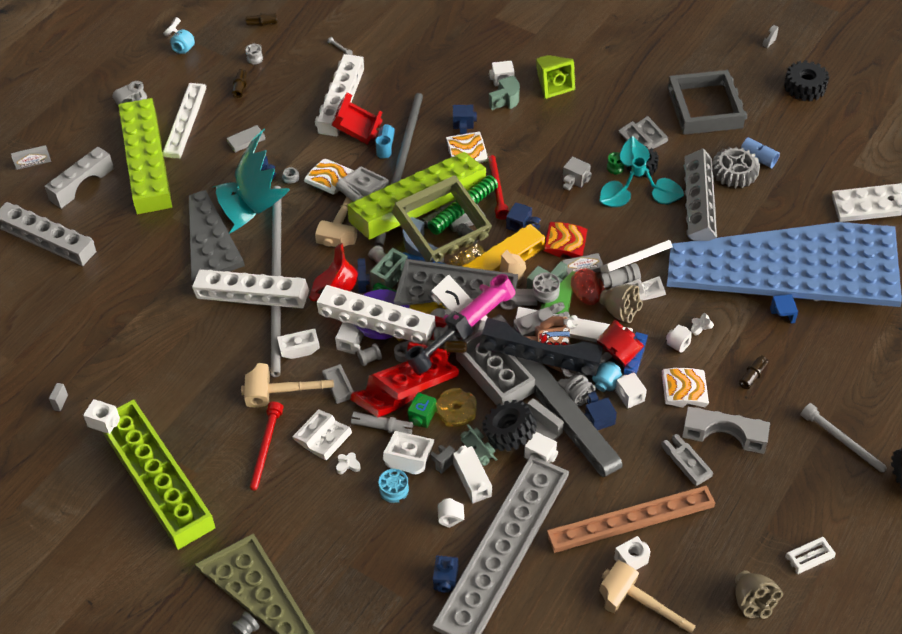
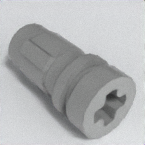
M637 263L629 264V267L625 265L621 269L618 268L600 274L603 288H613L637 279L641 280Z

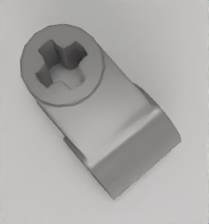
M141 81L131 82L129 85L114 91L112 95L117 104L147 99Z

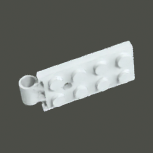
M902 183L832 191V198L839 222L902 215Z

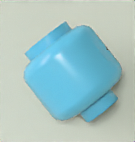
M183 29L178 30L170 40L172 49L181 54L187 53L195 42L192 34Z
M610 361L601 363L596 376L592 377L595 387L602 392L613 391L616 388L617 379L622 376L620 367Z

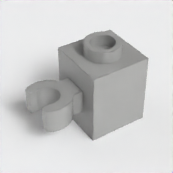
M572 157L563 167V181L566 182L563 188L570 190L573 184L582 187L585 182H588L592 175L590 172L591 164Z

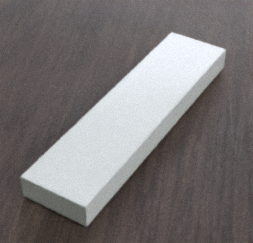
M669 240L605 264L600 267L602 273L615 270L671 248L672 244Z

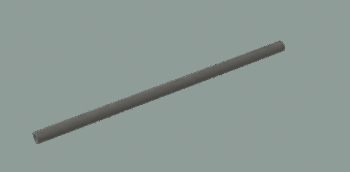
M416 93L391 184L400 181L423 99L421 93ZM387 232L376 236L375 246L383 247Z

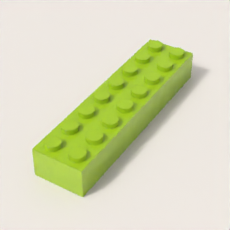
M149 98L118 104L132 198L136 213L142 214L172 208L153 99Z
M466 152L459 153L347 204L349 222L370 240L400 226L392 214L396 202L456 175L466 191H468L486 177V168ZM450 192L407 214L410 218H417L455 200Z
M133 399L116 408L120 417L118 425L112 429L110 434L102 433L177 550L215 529L211 513L135 400Z

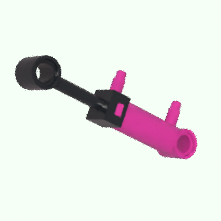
M506 274L495 276L490 281V286L480 285L479 289L482 293L459 313L454 311L450 315H445L444 320L449 329L426 349H423L422 346H414L406 352L405 358L416 374H422L429 370L432 365L429 359L430 355L449 338L455 335L464 340L473 332L471 327L500 302L510 300L515 295V289Z

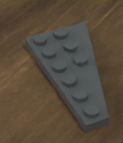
M203 190L189 195L192 285L199 270L230 272L245 266L207 191Z
M406 259L394 304L403 306L435 302L431 298L433 295L431 291L448 275L470 298L478 297L482 293L479 289L480 285L490 286V281L500 274L508 276L516 291L518 274Z

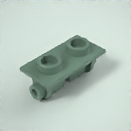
M468 424L467 426L470 430L468 432L464 431L460 435L461 441L467 448L471 446L473 448L477 447L474 451L483 466L489 464L491 457L498 460L493 454L495 449L491 444L483 442L482 438L484 435L477 427L473 429Z

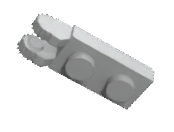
M558 302L550 308L546 307L513 320V324L521 335H534L536 326H540L541 322L554 316L553 314L562 311L565 305L562 302ZM563 312L558 314L557 316L567 317L568 319L570 317V314L568 312Z
M675 434L672 436V441L677 449L667 440L661 443L664 451L670 455L672 460L695 486L712 477L713 471L679 435Z

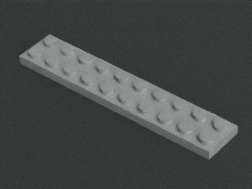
M530 456L433 625L434 630L442 634H482L568 478L569 471L535 456Z

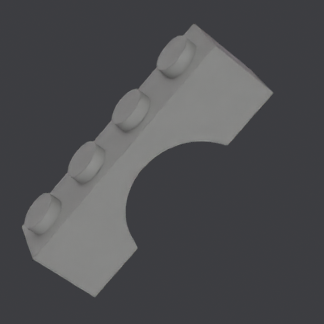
M96 147L46 184L44 187L49 201L59 208H63L75 199L76 189L85 178L92 175L103 178L111 172L114 167L110 154L100 147Z
M688 407L682 438L703 442L712 433L725 432L735 436L742 444L743 450L764 454L768 443L770 422L745 418L740 415L724 414L719 411L704 410L698 407Z

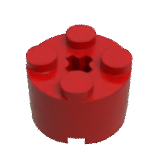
M614 320L596 341L600 346H603L606 352L612 355V358L621 365L626 366L644 345L638 339H633L635 334L628 328L623 330V326Z

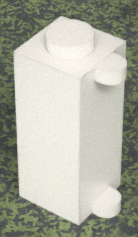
M343 322L335 337L337 350L355 354L361 349L360 342L364 333L359 331L354 324Z
M460 447L459 450L453 453V464L472 504L492 497V485L473 447Z

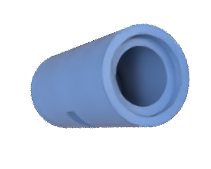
M749 137L745 139L741 146V149L743 148L745 151L750 150V154H755V158H758L759 163L770 168L774 167L780 155V152Z

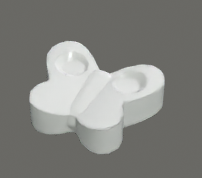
M704 313L700 319H692L693 326L691 332L695 336L699 335L703 329H711L714 324L708 315Z
M349 453L347 456L344 454L338 455L339 463L336 466L338 474H343L347 469H351L354 472L360 471V463L356 460L355 453Z

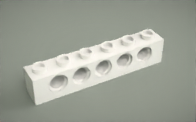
M344 54L342 60L339 61L338 70L334 72V80L330 83L329 92L325 94L324 104L320 107V114L315 119L318 134L338 137L340 130L331 126L346 92L353 96L364 71L363 57Z
M199 270L192 286L197 299L304 308L309 293L306 279L299 277L291 278L213 270Z
M329 285L325 286L317 301L318 313L324 317H331L344 323L348 322L361 328L372 329L378 333L389 334L399 339H406L426 346L435 328V316Z

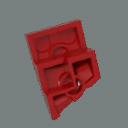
M369 375L366 389L352 392L350 400L374 416L380 417L401 408L415 398L417 393L396 400L372 382V375Z

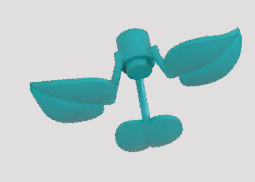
M632 136L626 141L620 152V161L625 166H632L626 185L623 187V184L618 181L606 183L601 190L600 202L609 207L625 205L631 198V193L626 189L633 175L642 176L644 173L647 175L651 186L655 188L652 191V197L660 204L673 203L682 198L684 192L676 182L668 178H660L657 180L656 185L654 184L649 174V169L646 168V162L650 156L649 150Z

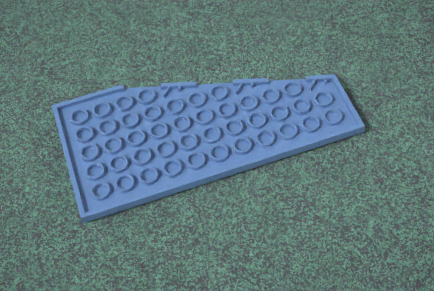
M836 222L720 237L710 241L674 243L670 248L667 287L769 296L792 294L793 298L901 307L902 296L896 230L894 226Z

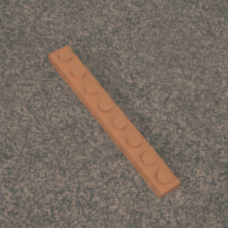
M706 485L547 530V536L554 553L710 509L715 506V501Z

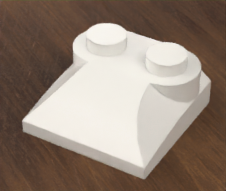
M395 431L384 451L383 460L390 469H399L411 474L422 473L425 470L426 461L433 447L434 439Z

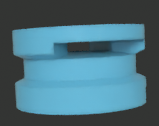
M389 469L383 472L379 478L381 497L391 503H397L399 500L405 499L409 492L407 475L399 469Z

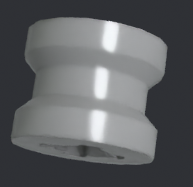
M258 44L248 45L245 49L247 61L250 64L262 62L261 46Z

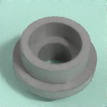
M293 167L286 168L282 173V180L285 183H295L300 178L299 172Z

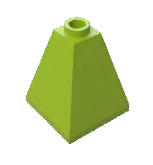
M550 55L536 59L537 73L545 99L575 90L573 59Z

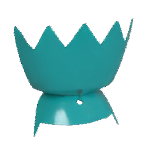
M265 128L252 139L242 155L235 171L236 182L213 186L216 187V196L219 204L235 224L229 234L242 227L256 214L271 207L290 190L289 188L270 189L275 169L261 171L267 151L264 150L254 153Z

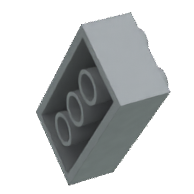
M483 330L464 340L467 343V351L465 353H456V360L496 405H504L505 401L511 403L512 400L519 402L534 393L535 378L515 356L479 348Z

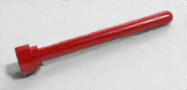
M490 155L491 174L498 183V187L494 189L497 201L495 215L497 219L504 220L509 213V207L504 204L496 158L494 155Z
M269 402L266 412L269 418L250 483V489L253 491L258 489L276 419L282 415L284 406L279 402Z

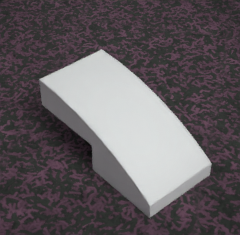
M660 276L645 282L637 279L626 283L639 286L640 300L642 301L666 295Z

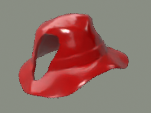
M343 243L335 247L334 260L330 267L314 280L309 295L310 300L318 301L321 294L317 292L325 288L326 285L350 292L356 285L358 271L345 259Z

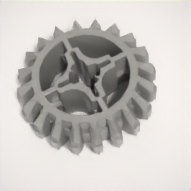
M728 147L727 150L722 148L721 152H717L712 161L713 176L716 177V181H721L722 185L734 186L735 189L737 186L743 188L745 185L749 186L751 183H754L757 179L760 163L758 158H755V154H750V150L745 151L743 148L737 149V147L734 149Z

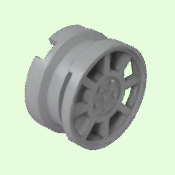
M547 272L538 274L533 280L534 298L543 303L555 301L560 291L559 278Z
M579 375L569 382L564 391L579 407L587 402V399H589L587 394L591 393L592 390L595 391V386L588 382L584 375Z

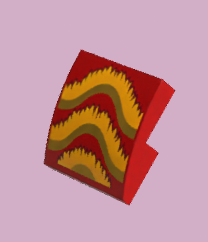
M550 222L543 251L559 258L562 254L573 258L581 257L584 252L587 229L569 223Z

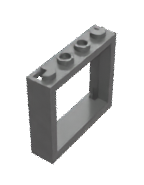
M728 70L669 76L668 91L683 135L744 127L747 112L743 110L742 100L738 97V89L735 88L734 79L730 76ZM724 85L734 113L690 117L681 89Z

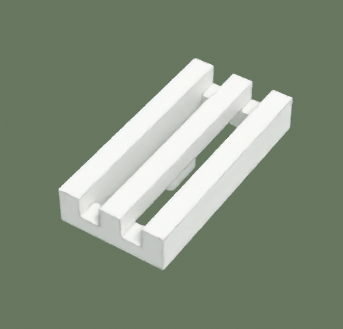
M821 537L787 552L785 557L787 560L790 559L791 566L795 567L796 573L799 574L834 558L835 552L825 538ZM820 545H823V546H824V547H822V548H820V549H818V550L812 551V552H810V553H808V554H806V555H804V556H802V557H800V558H798V559L795 558L796 556H798V555H800V554H802V553H804V552H807V551H809V550H811V549H813V548H816V547H818V546H820Z

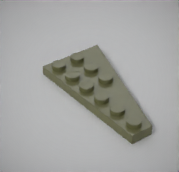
M254 533L195 564L197 570L276 634H314Z

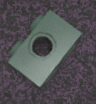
M392 248L370 271L371 286L373 287L375 283H381L392 289L401 278L408 256Z

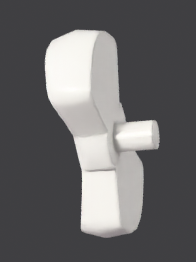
M176 17L163 34L168 37L172 31L176 33L178 30L175 27L181 20Z

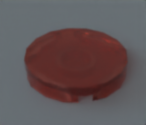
M582 268L575 272L571 278L572 290L583 303L594 305L600 301V295L605 290L604 284L601 279L595 276L597 274L594 271Z

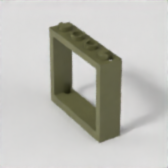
M456 175L396 202L392 210V214L426 262H439L444 256L448 254L453 255L462 247L467 248L477 240H484L488 237L492 227ZM451 192L477 230L433 251L407 213Z

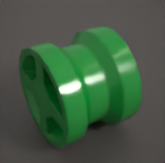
M613 152L608 156L607 170L612 174H620L624 171V164L620 161L619 152Z

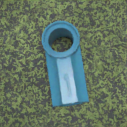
M384 124L379 129V134L376 138V154L379 158H389L392 154L391 148L395 129L390 125Z

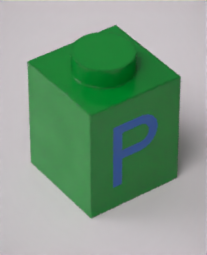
M418 392L408 409V421L413 422L415 426L427 428L437 411L436 398Z

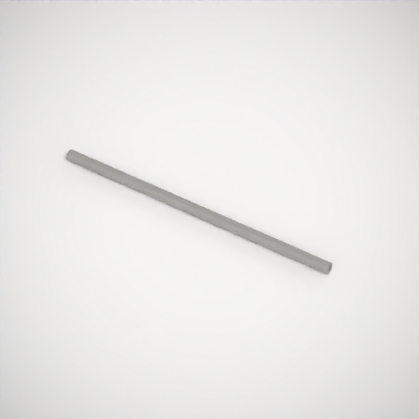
M274 186V187H273V189H280V188H281L280 186ZM281 199L272 205V276H281ZM271 306V376L273 377L280 376L281 352L277 337L281 336V306Z

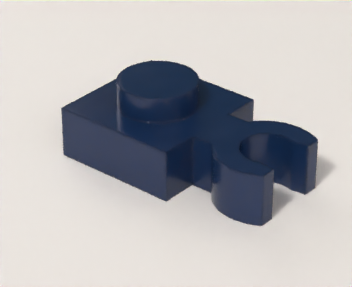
M365 258L358 259L359 293H365L366 285H370V275L366 274Z

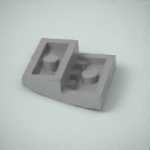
M648 116L636 124L632 121L619 130V133L626 140L633 136L644 146H648V149H654L668 141L667 136Z

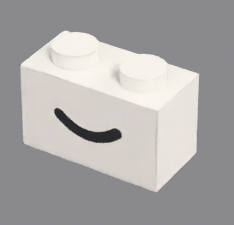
M450 275L444 278L431 291L433 294L431 298L438 305L442 304L446 308L444 312L447 315L454 311L459 313L473 301Z

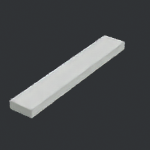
M189 83L165 145L164 157L181 159L206 90L205 84Z
M518 307L516 319L538 310ZM577 318L576 320H571L572 324H578L575 329H570L569 337L597 342L596 340L610 324Z

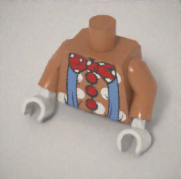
M572 315L568 319L563 316H551L541 322L540 326L535 327V336L525 337L545 344L569 345L570 329H575L578 324H572L571 320H576L577 316ZM545 364L557 371H563L567 377L574 375V373H570L567 369Z

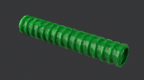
M487 175L467 192L474 202L478 204L479 201L498 187V183L493 176ZM455 200V202L437 214L436 217L428 221V228L433 234L439 235L440 232L444 231L465 212Z

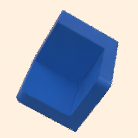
M792 294L773 296L770 306L771 313H778L779 316L788 315L790 323H795L798 310Z

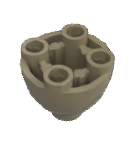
M618 285L609 290H603L600 295V303L605 305L607 311L613 317L626 323H631L636 312L642 308L643 302L640 300L639 286Z
M742 571L735 578L737 584L735 590L736 601L743 614L749 618H768L772 614V609L783 596V592L778 585L764 575L750 573L749 571Z

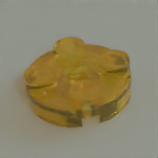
M476 243L470 246L465 251V254L461 251L449 260V265L464 266L475 260V256L484 254L485 251L481 245Z
M460 388L446 390L437 401V414L448 427L467 424L475 419L477 410L476 399L472 393L468 391L467 393L463 392ZM454 404L462 406L460 409H453Z

